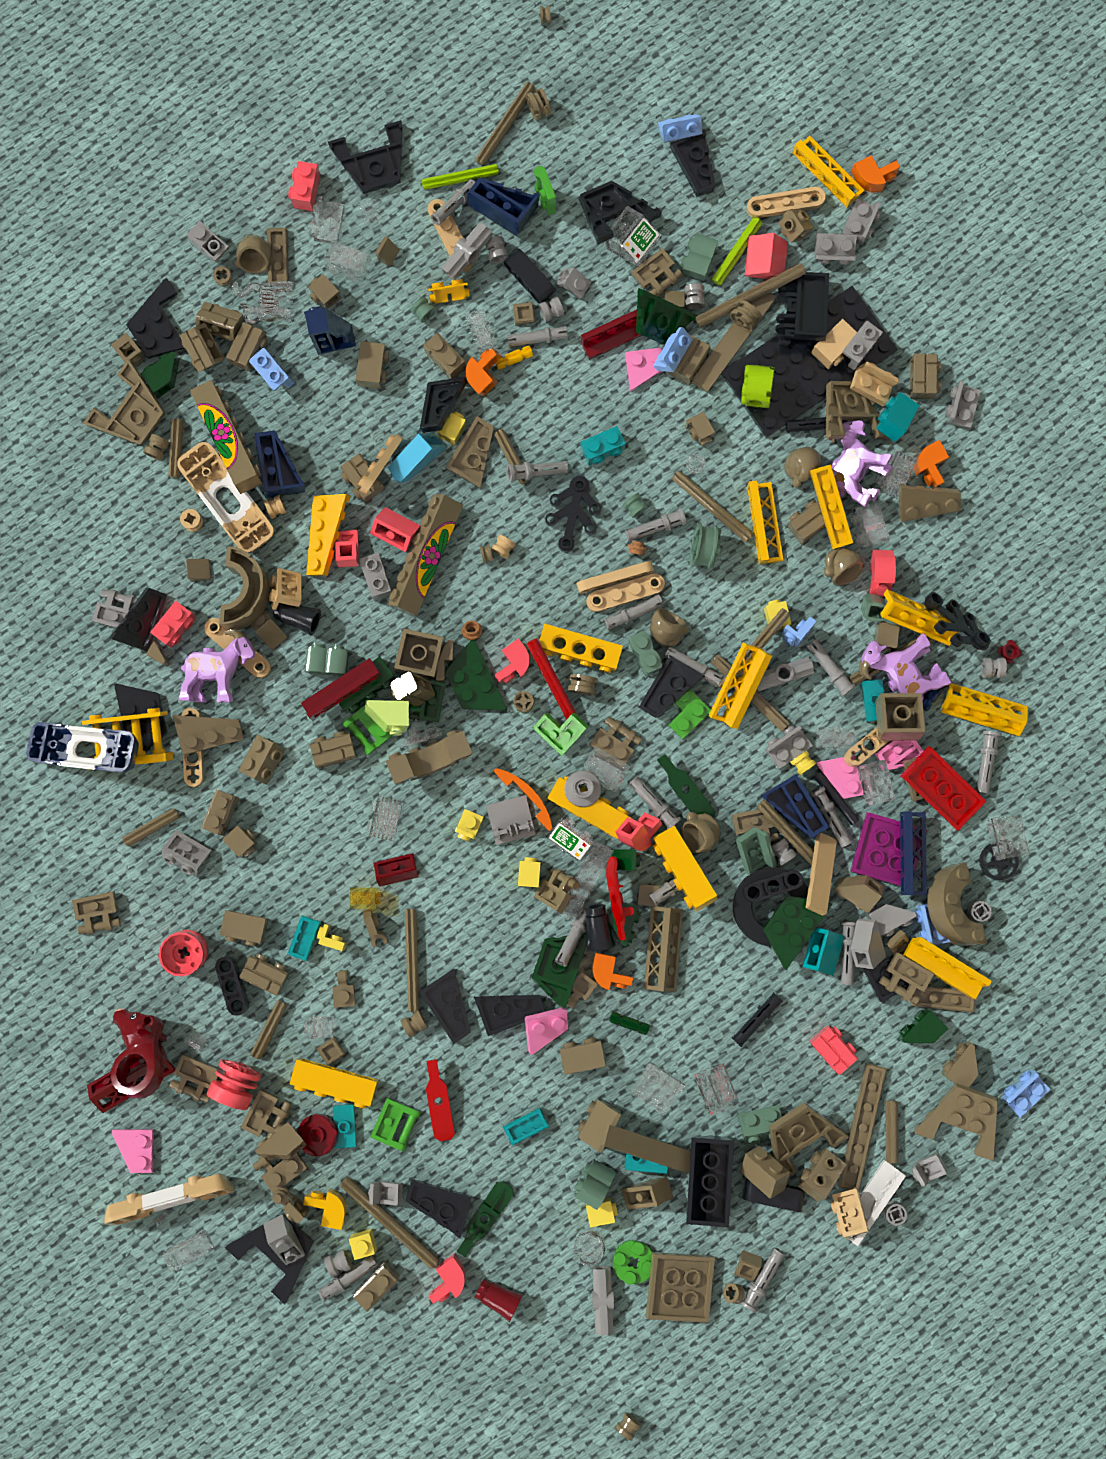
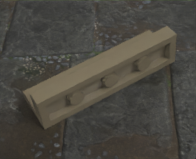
M651 906L644 989L676 992L683 909ZM658 911H664L661 923L657 920ZM658 932L662 936L659 944L655 941ZM656 953L660 956V962L657 965L654 963V955ZM655 973L658 977L657 986L651 985L652 976Z

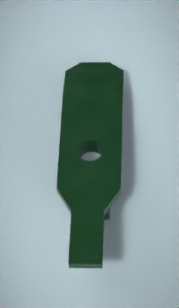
M666 754L658 758L657 761L668 774L669 785L688 810L695 812L697 815L706 813L714 818L715 810L688 774L677 769ZM684 785H687L689 787L687 793H684L682 791V787Z
M505 1181L496 1182L469 1222L467 1236L457 1250L462 1256L466 1257L475 1242L485 1238L514 1195L513 1187ZM485 1215L489 1220L483 1223L480 1218Z

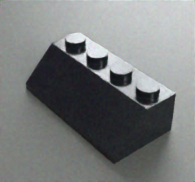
M711 1135L691 1137L686 1224L729 1227L734 1149L732 1137Z

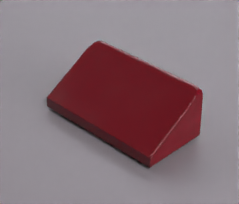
M413 853L373 862L376 881L379 887L419 877Z

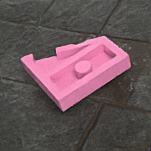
M664 347L625 352L630 391H634L638 386L662 372L657 371L653 365Z
M916 740L889 741L874 754L885 770L904 767L902 761L918 757L923 752V749Z
M852 755L850 759L852 761L856 760V756ZM844 757L816 762L818 769L822 771L843 799L864 795L858 766H848L844 761Z
M558 1008L525 1016L527 1045L530 1055L536 1053L568 1030L566 1010Z
M113 1129L112 1135L130 1173H152L154 1129Z

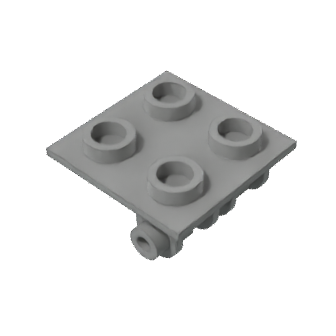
M526 795L486 805L496 845L536 835Z

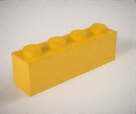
M565 776L564 779L559 777L547 800L618 839L616 830L629 817V812L619 806L617 809L610 806L611 802L603 797H600L593 805L588 807L575 806L569 802L564 791L565 782L568 777ZM584 786L580 789L582 793L588 791Z
M673 826L653 837L654 845L652 847L657 856L661 855L665 862L662 864L667 873L672 872L675 877L673 882L678 891L682 890L686 897L683 899L688 908L691 909L693 907L695 912L715 902L717 894L676 827Z
M298 1058L296 1059L290 1085H294V1089L306 1092L307 1089L315 1091L314 1095L326 1097V1095L333 1096L334 1100L346 1103L347 1100L355 1102L354 1106L366 1109L367 1106L370 1107L373 1104L379 1080Z

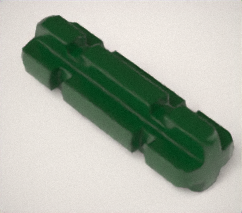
M617 1012L611 1013L610 1023L620 1024L621 1027L635 1032L637 1030L639 1033L647 1035L650 1028L649 1024L640 1023L639 1020L625 1015L620 1016L621 1014Z

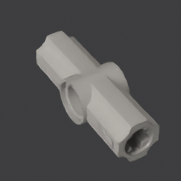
M479 222L467 238H462L456 243L454 253L441 267L443 272L452 280H455L468 264L471 265L478 260L481 253L480 250L494 235L486 225Z
M807 657L766 670L756 692L784 685L787 682L814 674L812 661ZM779 670L785 672L786 679H782L779 676Z
M605 1265L593 1267L594 1291H592L593 1311H595V1333L599 1335L614 1333V1294L611 1287V1267Z

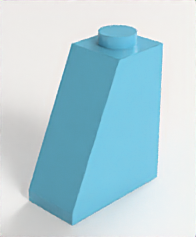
M418 433L387 468L394 480L400 483L408 482L447 447L434 433Z

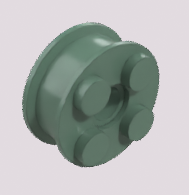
M702 523L696 525L691 543L690 567L701 565L705 566L707 570L713 569L715 556L718 557L720 553V544L717 543L720 539L721 528H718L716 525L713 528L704 527Z

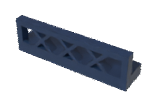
M900 812L901 895H927L926 812ZM912 817H920V826L916 830L913 829ZM914 836L921 841V846L916 851L913 850ZM915 856L921 861V867L916 872L913 870V858ZM915 877L921 882V891H913V879Z

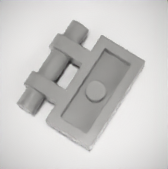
M102 589L101 597L107 598L106 603L97 601L92 621L117 628L138 598L131 594H120L113 589L110 591ZM114 602L124 603L123 608L114 606Z

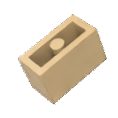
M842 319L826 334V341H819L814 346L812 354L827 369H830L833 365L838 366L844 359L843 350L857 332Z

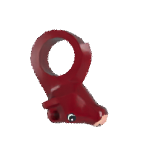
M124 1008L118 1009L113 1015V1022L120 1029L126 1048L115 1059L111 1068L110 1078L113 1086L120 1093L134 1099H144L155 1093L164 1078V1065L159 1047V1042L167 1041V1036L162 1033L164 1024L160 1018L153 1015L130 1012ZM139 1059H145L147 1073L144 1079L138 1085L129 1087L127 1072L130 1066Z

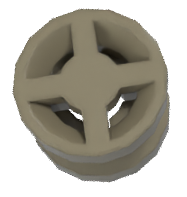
M521 691L515 695L513 703L517 711L526 713L532 710L534 699L529 692Z
M625 1412L623 1420L618 1422L615 1428L623 1437L632 1441L635 1437L634 1433L641 1429L642 1424L630 1413Z

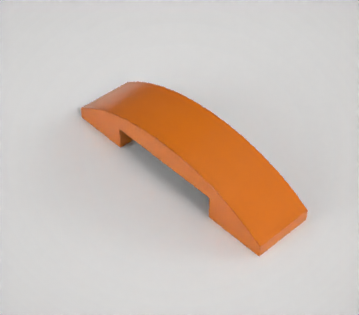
M496 768L494 773L507 787L515 782L541 810L535 817L550 832L552 830L550 816L536 792L519 777Z

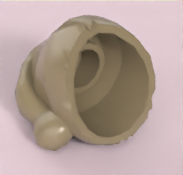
M258 235L245 236L238 244L237 259L234 261V265L236 268H240L248 273L260 274L265 272L270 264V250L267 242Z
M802 447L792 451L785 461L784 468L787 476L792 479L793 486L799 488L803 485V482L811 480L810 471L820 468L822 466V459L818 451L811 447Z
M845 547L832 549L825 557L826 568L824 569V575L830 577L833 584L837 586L853 582L862 572L863 562L861 556Z
M658 608L652 616L650 624L651 636L656 643L662 646L670 647L677 645L681 641L682 635L689 631L684 619L666 609Z
M689 812L686 816L687 821L682 826V839L692 853L701 854L710 851L719 842L721 834L719 824L709 814L697 815L695 812Z

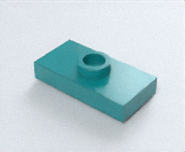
M883 680L862 681L861 687L866 722L877 721L875 702L880 693H884Z
M301 915L287 955L308 961L321 921Z
M354 1104L333 1105V1120L338 1129V1141L335 1149L356 1147Z
M539 1107L504 1125L503 1129L513 1146L548 1128L549 1124Z

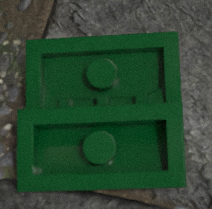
M429 680L435 696L428 701L425 700V703L418 707L409 704V719L439 723L445 682Z

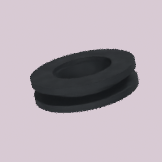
M775 867L757 870L744 878L735 892L733 899L735 921L742 933L758 944L771 946L762 930L764 926L758 923L753 915V902H749L743 897V888L749 883L789 870ZM790 874L787 878L788 883L792 886L797 883V877L794 874ZM774 880L769 881L767 885L778 886ZM803 881L799 888L788 891V894L792 897L807 899L808 887ZM752 886L748 889V896L753 899L758 892L757 888Z

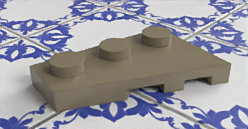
M476 416L446 466V469L479 489L482 483L494 426Z
M899 484V518L901 522L961 511V493L959 489L939 487L929 489L919 485L909 487L906 484Z
M172 715L183 755L244 740L240 723L237 719Z

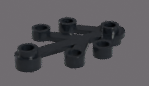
M583 476L574 477L570 481L569 488L559 494H552L549 499L551 506L558 507L561 505V501L573 495L570 504L555 513L547 514L545 517V523L548 526H554L557 521L569 514L564 536L558 542L559 549L564 553H569L574 548L572 535L577 516L583 524L586 534L593 535L597 528L596 524L589 520L580 506L582 497L589 506V513L591 515L597 516L601 511L600 504L596 503L588 492L590 487L589 481ZM579 482L583 484V487L580 489L576 487V484ZM554 497L559 499V502L556 504L552 502ZM597 506L599 510L593 512L591 508ZM549 517H554L555 521L553 523H550L547 521V519ZM592 525L594 530L588 531L587 526ZM565 540L570 542V545L567 547L562 544Z
M931 592L925 598L924 605L928 610H937L951 622L939 620L934 625L937 633L944 634L946 631L963 632L967 635L954 634L950 638L953 646L960 647L962 644H970L982 651L989 647L991 643L990 637L985 632L979 631L973 614L967 612L962 615L957 601L951 599L945 605V609L942 606L943 599L938 593Z

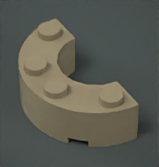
M227 546L225 566L233 574L242 577L243 587L236 600L229 604L221 605L219 625L225 631L229 629L240 630L255 622L264 612L270 595L269 579L260 564L246 551Z
M456 729L447 733V737L439 741L437 739L428 743V747L424 749L417 747L409 750V753L402 755L400 752L388 756L389 760L386 763L394 784L397 785L405 783V780L410 779L413 781L456 764L458 759L462 758L464 760L471 756L472 751L464 731L459 732Z
M967 862L942 868L934 876V883L932 887H929L928 910L934 927L942 937L945 936L950 940V943L957 946L987 944L983 924L970 921L964 915L961 908L960 898L962 890L971 883Z

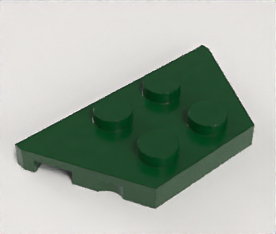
M638 288L636 333L665 345L667 339L672 333H676L679 327L687 330L686 326L692 320L696 321V316L698 315Z
M470 640L445 671L463 710H507L476 641Z
M786 896L762 929L785 970L789 968L825 916L807 909V899ZM828 902V910H829L830 907L832 906V904H831L830 902Z
M583 933L566 967L556 963L555 959L568 935L561 938H545L532 975V980L563 1010H566L585 952L587 933Z

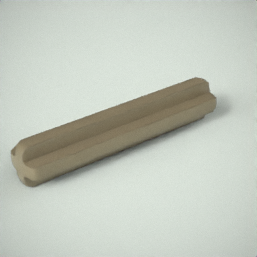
M172 419L168 471V475L171 478L180 477L177 462L182 455L183 421L181 419Z
M504 429L496 431L494 433L495 438L509 464L521 465L522 463ZM518 479L520 484H525L529 481L525 479Z
M173 808L123 836L124 844L129 847L179 819L178 811Z
M280 1000L276 1002L250 1053L252 1057L256 1059L262 1057L287 1008L285 1002Z
M887 1100L885 1102L886 1162L895 1164L898 1163V1102Z

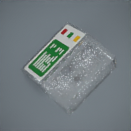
M627 206L610 227L614 235L605 244L607 250L639 267L662 238V235L643 214Z
M561 817L547 839L580 863L595 843L592 840L594 836L585 829L582 832L575 828L577 824L570 818L566 817L564 820Z

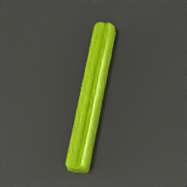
M497 164L434 176L422 179V186L424 190L466 182L470 179L476 180L479 177H491L498 175L499 169Z
M752 218L712 277V281L716 285L723 284L748 247L749 236L756 235L762 226V221L759 218Z

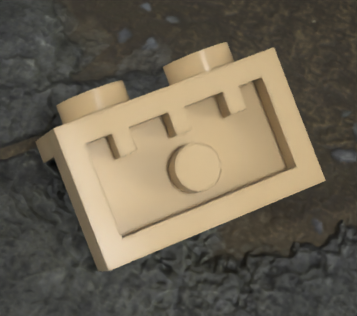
M865 362L856 368L850 389L881 406H885L892 387L898 384L899 379L893 376L892 373L878 368L874 363Z
M277 568L275 575H271L269 587H272L269 595V601H272V609L276 610L279 603L299 607L301 604V573Z
M858 1189L833 1194L831 1207L833 1213L838 1216L839 1222L836 1223L839 1235H843L845 1239H851L852 1236L868 1233L869 1229Z

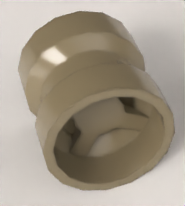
M151 434L149 438L150 443L145 447L143 453L158 461H162L164 457L163 452L168 448L170 442L158 435Z
M420 1010L413 1012L410 1018L405 1017L400 1020L409 1038L414 1037L417 1031H424L429 1028Z

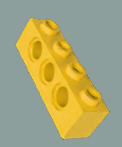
M545 623L539 640L546 656L552 657L555 654L561 656L560 659L566 662H572V660L580 661L581 666L588 668L594 665L600 667L599 670L605 673L616 672L623 647L619 644ZM561 639L565 641V647L562 649L556 648L554 646L556 640ZM582 645L585 648V652L580 655L576 654L574 647ZM595 651H602L605 657L602 660L595 659L593 656Z

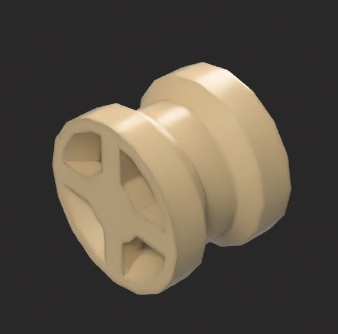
M276 495L272 500H264L271 519L276 518L278 514L284 515L287 513L279 495Z
M187 509L182 512L180 522L188 531L196 532L201 529L203 518L196 510Z
M498 535L497 543L492 545L491 550L501 557L508 559L510 550L514 549L516 544L507 537Z

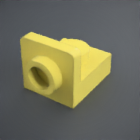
M464 809L459 824L455 829V832L459 833L457 837L468 842L470 838L475 840L484 817Z
M324 924V927L319 928L317 939L320 940L318 944L345 951L347 943L342 942L343 937L331 934L330 938L327 937L331 925Z

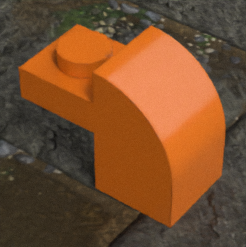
M871 155L854 163L851 173L855 181L865 191L880 192L883 191L886 183L897 177L900 166L896 160L879 169Z
M492 348L484 351L480 356V360L471 357L466 366V377L469 384L482 396H485L498 383L488 370L502 356L497 350Z
M940 440L926 446L917 456L914 464L916 476L924 473V481L932 489L940 487L944 483L936 466L944 463L949 458Z
M595 952L592 971L596 982L601 987L610 990L611 982L615 983V987L624 989L627 988V985L632 986L633 977L613 973L615 956Z

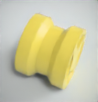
M807 750L790 762L797 767L799 775L816 764L814 760L810 759Z

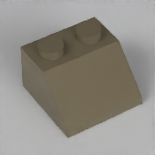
M597 1098L596 1102L591 1101L586 1111L589 1115L586 1121L581 1120L577 1131L579 1132L578 1138L602 1153L604 1146H601L600 1142L605 1124L616 1126L621 1112L620 1109Z

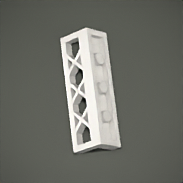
M885 1160L882 1161L860 1193L868 1229L874 1224L906 1177ZM867 1233L852 1236L850 1240L856 1246H859Z

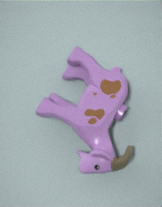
M863 421L845 422L843 427L846 436L841 439L844 450L839 459L833 462L832 471L840 498L845 493H848L854 501L863 507H867L869 500L875 502L880 490L876 488L864 489L859 482L863 479L866 469L888 477L892 466L888 465V463L892 460L893 455L886 453L876 454L857 439L859 435L866 436L864 433L865 423ZM828 439L832 441L833 444L836 441V439Z
M235 629L225 631V635L234 636L235 639L222 652H215V649L203 648V652H193L186 658L184 665L181 666L182 671L185 672V679L181 685L179 701H193L194 697V702L206 703V697L202 693V686L205 681L217 680V702H233V695L230 692L229 685L237 668L239 656H241L242 664L244 665L248 659L256 656L250 640L243 632Z
M921 634L917 638L916 643L906 650L891 652L885 655H881V651L886 648V645L880 646L876 641H871L864 651L859 664V673L862 677L869 680L872 679L868 673L869 667L883 670L890 680L888 685L893 692L922 693V701L923 694L927 691L937 690L951 684L946 672L941 671L937 663L933 664L930 672L921 676L918 667L914 663L916 659L930 652L929 646L931 644L925 634Z

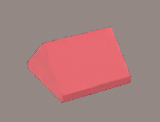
M775 233L749 236L745 276L768 280L784 272L788 241Z

